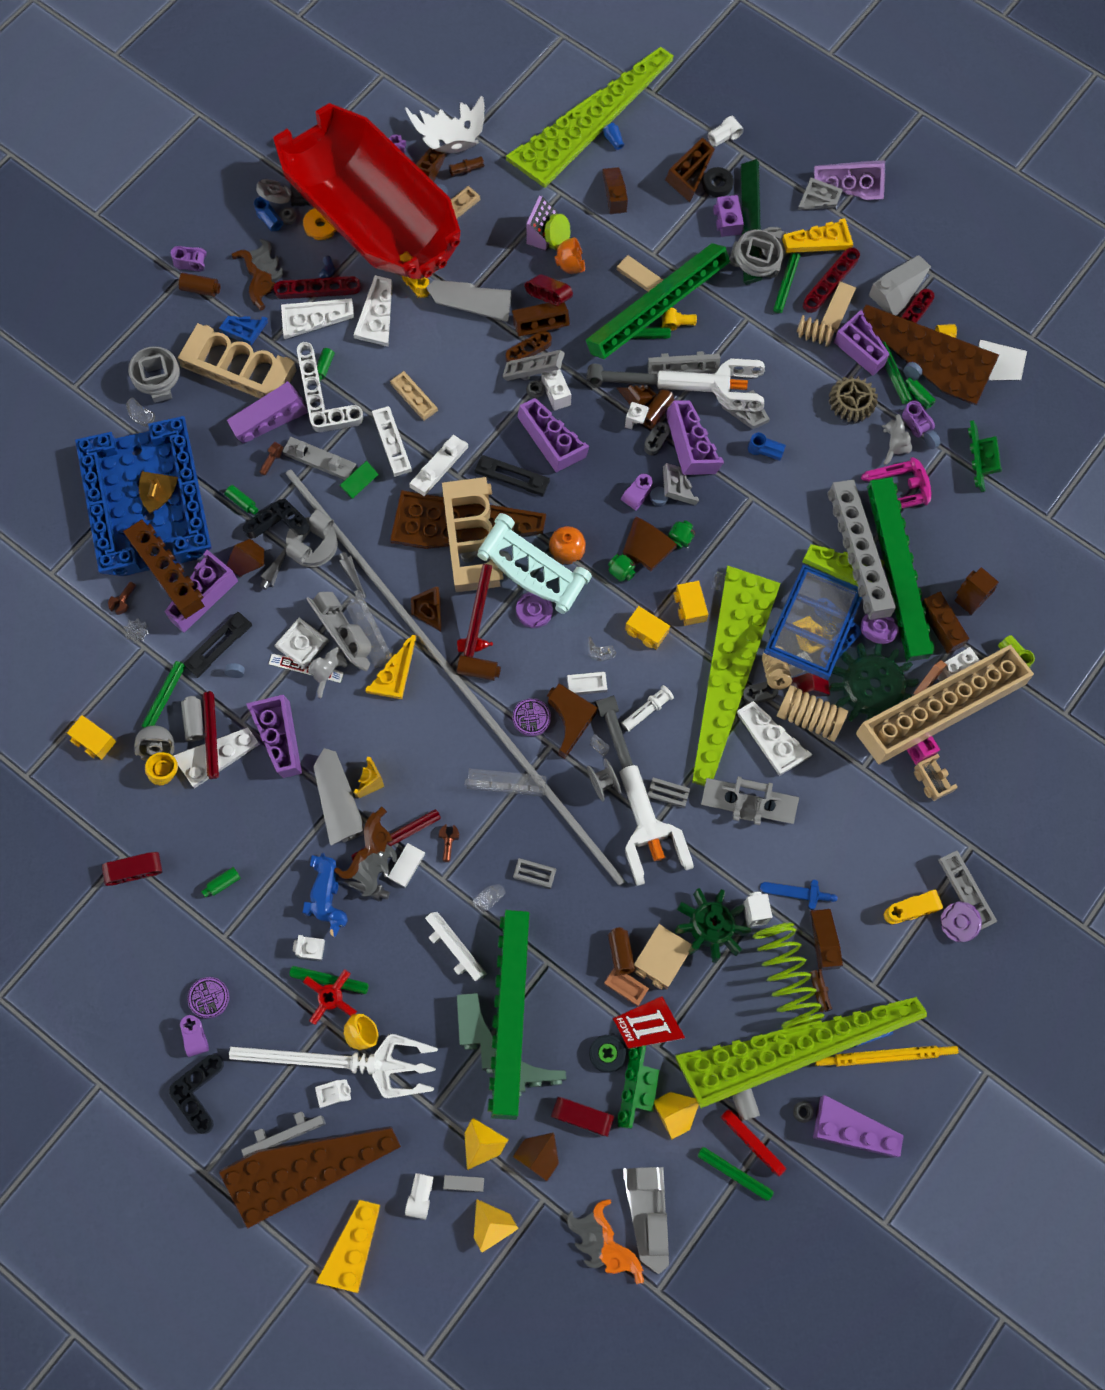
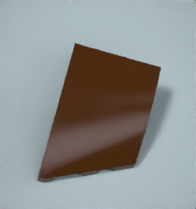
M635 517L623 554L628 556L636 565L639 562L642 563L651 572L676 548L677 544L653 525L641 518Z

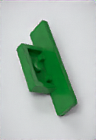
M972 420L970 421L971 427L968 428V434L973 441L970 444V450L975 457V460H972L973 470L977 473V476L974 477V482L981 492H985L984 476L1002 472L998 439L994 436L979 440L977 425Z
M646 1045L631 1048L629 1051L628 1067L625 1072V1085L621 1095V1108L618 1114V1127L632 1129L636 1108L653 1112L659 1070L643 1066Z

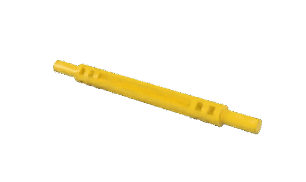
M925 1046L835 1054L833 1057H827L815 1062V1065H836V1067L931 1059L942 1055L958 1054V1047Z

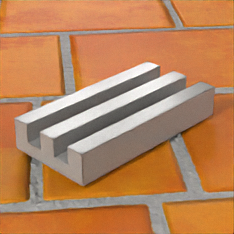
M653 777L648 797L685 808L690 788ZM655 784L660 785V786H663V787H667V788H670V789H673V790H677V791L683 792V793H685V794H681V793L674 792V791H671V790H668V789H664V788L655 786ZM653 790L683 799V801L681 802L675 799L653 793Z
M518 858L513 878L551 889L556 869ZM522 864L543 871L550 872L551 875L549 876L546 874L521 868L520 866ZM519 872H522V873H525V874H529V875H532V876H536V877H539V878H543V879L549 880V882H545V881H541V880L534 879V878H531V877H527V876H524V875H520V874H518V873H519Z

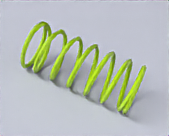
M792 922L771 926L753 935V938L761 939L787 930L792 931L774 942L758 947L757 951L759 952L784 946H797L783 955L762 963V966L765 967L783 962L801 961L799 964L783 972L768 977L766 981L806 976L790 986L773 992L771 996L777 997L797 992L812 991L795 1001L777 1008V1012L805 1007H816L782 1023L783 1029L811 1023L825 1016L823 1013L812 1015L820 1010L822 1005L819 1003L798 1004L812 997L816 989L813 987L793 989L808 981L811 974L808 972L790 973L803 966L807 960L803 957L786 958L798 951L802 945L798 942H783L792 937L797 930L793 928L795 924Z

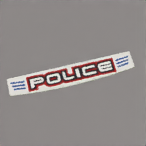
M271 655L270 665L311 675L308 672L310 664L303 669L287 656ZM334 669L328 680L341 683L343 672Z

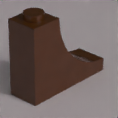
M559 683L556 688H551L547 697H549L548 705L556 710L564 725L565 737L559 749V756L566 759L597 714V707Z

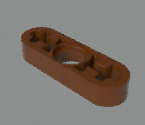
M547 331L538 332L511 347L506 352V362L535 356L548 349L552 343L551 334ZM531 345L534 349L527 352L524 350V347Z

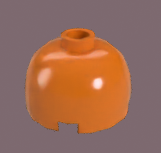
M573 237L563 241L558 246L557 256H555L556 265L560 266L568 274H577L585 271V262L581 258L583 253L577 238Z
M560 527L550 537L549 551L553 559L561 564H573V562L579 561L585 553L586 542L584 536L574 527Z

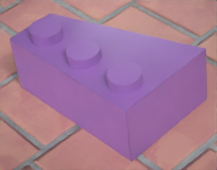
M860 310L837 331L834 343L874 376L886 364L889 353L880 338L876 337L871 324L864 318L863 311Z

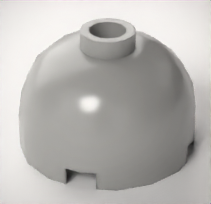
M161 726L145 727L139 731L135 738V755L141 756L143 761H147L155 753L165 752L173 755V736L166 728Z

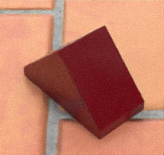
M812 673L792 678L791 685L801 689L802 695L804 692H808L809 697L811 695L816 697L830 696L829 680Z

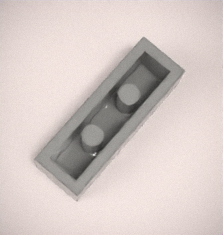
M445 1175L444 1189L483 1192L484 1178Z

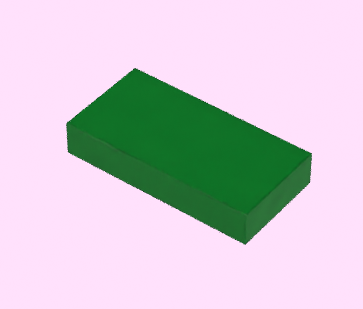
M365 461L339 486L353 499L379 474L368 461Z

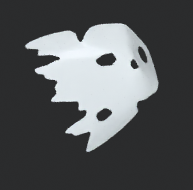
M483 96L479 98L472 111H470L467 104L461 103V118L459 120L456 117L450 120L441 109L434 118L420 110L425 123L423 124L415 114H412L408 108H405L416 130L425 135L423 138L425 143L438 152L459 153L479 143L475 139L483 128ZM470 120V128H464V122ZM439 140H443L446 144L440 146Z

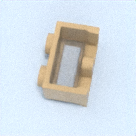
M939 754L918 763L914 767L916 779L923 782L926 796L932 798L933 801L954 792L958 788L956 784L953 786L949 784L946 779L949 775L948 771L945 768L941 770L936 762L940 757Z

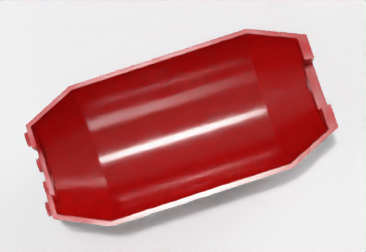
M328 103L315 111L317 125L292 139V134L288 129L273 137L283 174L287 181L370 265L377 269L412 279L429 278L438 269L446 266L448 259L460 244V228L450 197L367 117ZM407 251L412 259L403 262L400 259V255Z

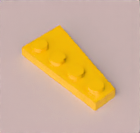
M845 218L840 219L836 223L828 222L822 227L813 226L807 231L802 229L787 233L782 238L786 253L846 250L853 247V241Z
M359 1200L316 1283L355 1293L359 1292L381 1205Z

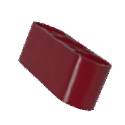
M542 274L525 283V289L530 296L555 306H559L573 297V291L568 284Z
M159 852L145 853L102 864L104 884L106 886H113L161 874L162 867Z
M558 1096L551 1117L606 1137L609 1135L614 1120L613 1115Z

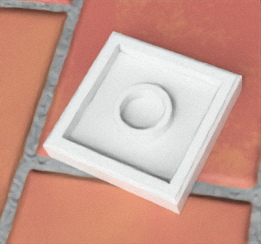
M299 617L275 644V648L305 669L329 640Z

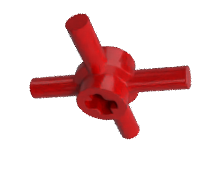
M343 970L334 985L321 986L309 976L304 979L303 983L318 993L320 1005L309 1020L314 1025L317 1024L326 1009L338 1007L350 1017L357 1013V1010L342 1001L343 996L340 989L351 974L348 970ZM332 992L334 1000L328 1001L326 994Z

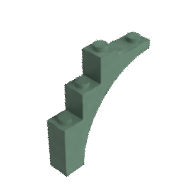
M478 994L457 995L460 1047H464L465 1050H475L477 1046L481 1045L482 1070H487V1074H492L494 1069H490L491 1056L495 1057V1049L492 1048V1034L487 1028L480 1011ZM521 1061L519 1097L522 1096L521 1093L525 1092V1084H529V1087H540L543 1082H550V1086L562 1085V1081H566V1071L546 1070L533 1067Z

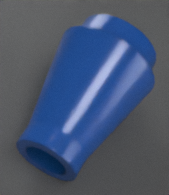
M610 123L605 126L603 135L614 146L615 150L623 148L625 144L623 143L618 125Z

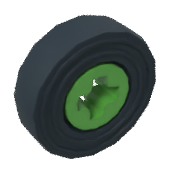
M603 1035L593 1041L589 1057L596 1069L610 1073L618 1070L623 1065L626 1059V1050L619 1038L613 1035ZM609 1048L612 1049L611 1054L613 1055V1057H607L605 1059L603 1057L604 1052L602 1050H608Z

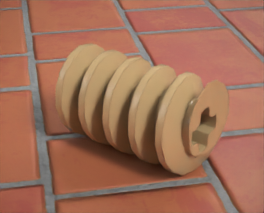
M802 315L797 329L799 338L805 334V340H808L812 336L813 343L817 339H819L820 345L826 341V347L830 345L835 328L832 330L831 323L825 327L824 321L820 326L818 325V319L812 323L811 317H809L805 321V315Z
M763 653L762 662L768 685L778 690L789 687L792 683L788 663Z

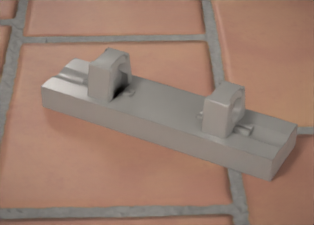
M557 350L508 361L503 378L506 381L518 378L529 380L530 376L546 372L551 375L556 374L557 370L561 369L565 353Z
M704 351L697 352V355L669 357L668 353L661 354V357L648 358V374L658 375L659 371L716 373L720 368V354L704 355Z
M293 437L289 438L287 445L282 451L283 455L343 480L349 477L357 467L354 462Z
M958 851L940 858L938 861L961 902L971 904L979 912L982 919L981 930L996 923L997 920Z
M303 1112L296 1113L294 1117L297 1126L267 1138L264 1129L254 1132L257 1143L242 1149L243 1156L245 1157L260 1149H271L326 1125L324 1117L320 1115L306 1121Z

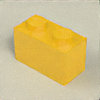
M699 580L677 585L676 592H674L675 603H679L680 609H678L680 620H683L685 626L706 622L708 611Z
M640 606L634 611L625 627L628 635L633 638H639L645 646L653 647L656 650L670 629V625Z
M83 715L67 732L71 737L69 741L78 748L80 746L86 748L84 752L93 759L97 756L102 760L116 743L111 735Z

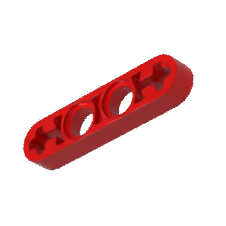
M727 1109L720 1116L775 1175L780 1177L787 1170L779 1159L732 1111Z

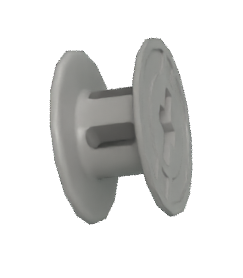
M606 758L603 760L605 769L594 773L593 769L587 766L591 783L602 802L605 800L603 791L611 787L614 788L617 794H621L616 774Z

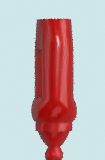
M467 638L457 640L458 652H464ZM477 638L475 652H479L488 646H493V642Z

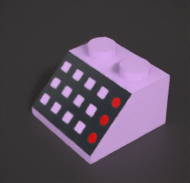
M542 196L538 197L527 221V244L546 250L549 243L545 239V225L550 220L549 217L551 215L559 213Z

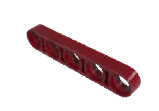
M853 247L846 249L805 297L803 308L806 312H816L837 288L839 282H842L853 269L860 257L858 249ZM854 254L856 258L852 260L847 255ZM842 265L846 270L840 271L837 269V266ZM833 277L836 279V282L830 283L827 278ZM824 289L826 294L820 295L817 290ZM814 301L816 306L810 307L807 302Z
M355 276L283 280L276 282L274 285L275 295L279 299L354 295L359 293L361 289L360 281ZM354 282L357 286L353 289L349 288V283ZM332 284L340 285V287L335 290L330 288ZM315 285L322 286L318 291L313 290ZM297 286H303L304 290L301 292H297L295 288ZM280 287L287 288L284 293H279L277 290Z

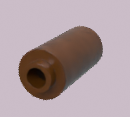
M183 272L179 277V290L212 297L220 293L221 285L217 279Z
M660 390L647 406L649 410L643 425L651 429L654 428L674 401L673 394L669 390Z
M462 655L459 657L457 674L495 681V678L500 676L501 667L498 666V662Z
M621 927L614 928L608 934L615 974L627 975L635 971L628 931L623 930Z

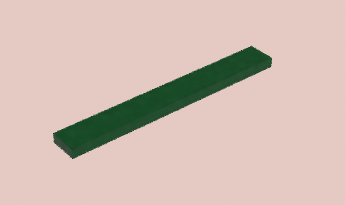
M755 159L741 164L742 218L744 223L742 235L750 230H761L759 162ZM751 245L749 255L761 259V248ZM743 271V282L745 285L762 281V277L753 276Z

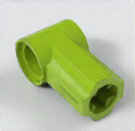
M1012 635L1007 636L998 644L1000 649L1011 645L1029 668L1034 663V654L1029 650H1025Z

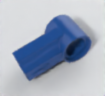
M261 196L257 197L254 200L257 217L262 219L271 232L280 230L283 225L282 219L272 208L268 200Z
M757 432L752 435L749 441L748 451L753 455L762 454L780 461L786 445L767 439L763 433Z

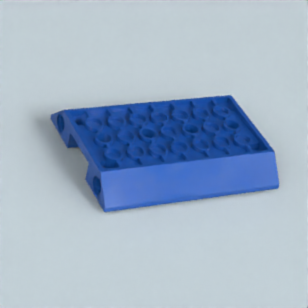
M185 416L149 423V431L115 438L112 432L75 439L99 573L127 576L150 570L123 532L142 519L146 525L149 523L156 531L154 536L156 538L160 536L166 545L163 547L165 551L169 549L175 557L173 560L175 564L177 562L180 564L197 560L206 550L209 551L212 548ZM134 450H142L139 455H133ZM142 471L178 477L176 488L170 499L162 507L152 512L154 514L152 520H145V516L149 512L143 505L139 494V481Z

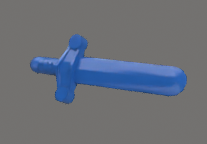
M812 880L811 889L763 882L760 885V889L764 893L809 900L808 908L810 910L815 909L818 900L835 902L838 899L835 894L820 892L817 880Z

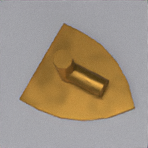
M142 471L139 481V494L143 505L149 513L159 509L170 499L176 488L178 477Z

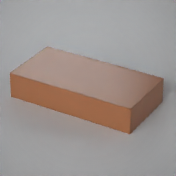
M942 660L936 663L913 694L916 695L931 687L947 664Z
M614 969L604 985L636 1006H639L649 990L648 987L628 974H615Z

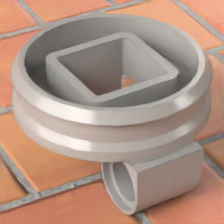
M759 229L745 232L738 242H734L729 263L735 267H740L750 275L774 278L780 270L783 249L781 243L773 234ZM751 245L768 250L765 260L749 255Z
M152 346L138 351L132 357L128 366V373L133 385L139 391L152 395L154 403L172 399L170 389L178 381L180 369L175 356L169 350ZM144 368L146 372L164 369V374L146 378Z
M316 510L311 517H306L310 526L306 534L296 535L289 529L286 536L287 555L298 564L306 567H317L327 563L334 556L338 545L333 528L334 520L321 511ZM310 532L323 539L314 553H312L310 547L302 543Z

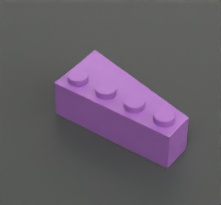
M287 381L229 418L227 422L236 438L244 444L307 414L308 407L300 393Z
M536 398L520 405L517 417L555 472L586 458L589 446L585 442L582 443L574 432H570L562 421L554 418L552 413Z
M673 401L666 411V417L683 475L716 474L724 464V461L721 457H718L714 443L711 444L707 437L708 432L701 426L700 418L690 401Z
M208 550L205 551L203 554L204 558L200 563H197L194 568L195 571L190 577L194 583L192 588L194 590L198 589L204 597L201 601L205 607L187 619L184 618L173 601L165 611L170 621L183 633L238 582L233 571Z
M284 695L247 703L246 705L260 732L276 772L283 778L302 774L290 701Z
M826 1095L820 1096L813 1134L814 1139L894 1158L900 1157L904 1135Z

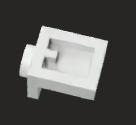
M632 402L626 416L625 427L632 429L634 423L643 424L649 408Z
M298 935V940H294L293 952H296L295 955L298 958L322 960L325 940Z
M346 1079L336 1080L315 1087L320 1108L351 1100V1089Z

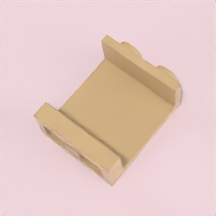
M659 924L634 964L635 973L644 979L648 977L653 981L652 984L661 990L663 988L668 989L688 956L692 944Z

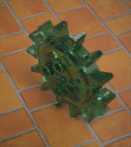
M862 643L858 644L856 650L859 658L856 660L846 651L843 652L841 659L849 666L848 669L834 666L832 671L833 674L843 677V682L831 683L829 690L843 691L845 697L840 698L835 705L838 708L849 703L854 708L848 718L851 722L857 718L859 712L867 715V721L899 704L901 700L905 701L914 696L906 693L905 687H915L919 683L918 679H905L903 674L913 664L907 662L899 667L894 662L898 657L899 650L896 648L887 658L881 655L882 644L879 643L873 649L874 654L867 655L864 645ZM880 669L885 670L886 674H882ZM865 672L867 677H863L861 673ZM877 679L880 682V686L877 688L871 686L870 680ZM884 687H889L890 692H886ZM866 690H870L872 695L866 694Z

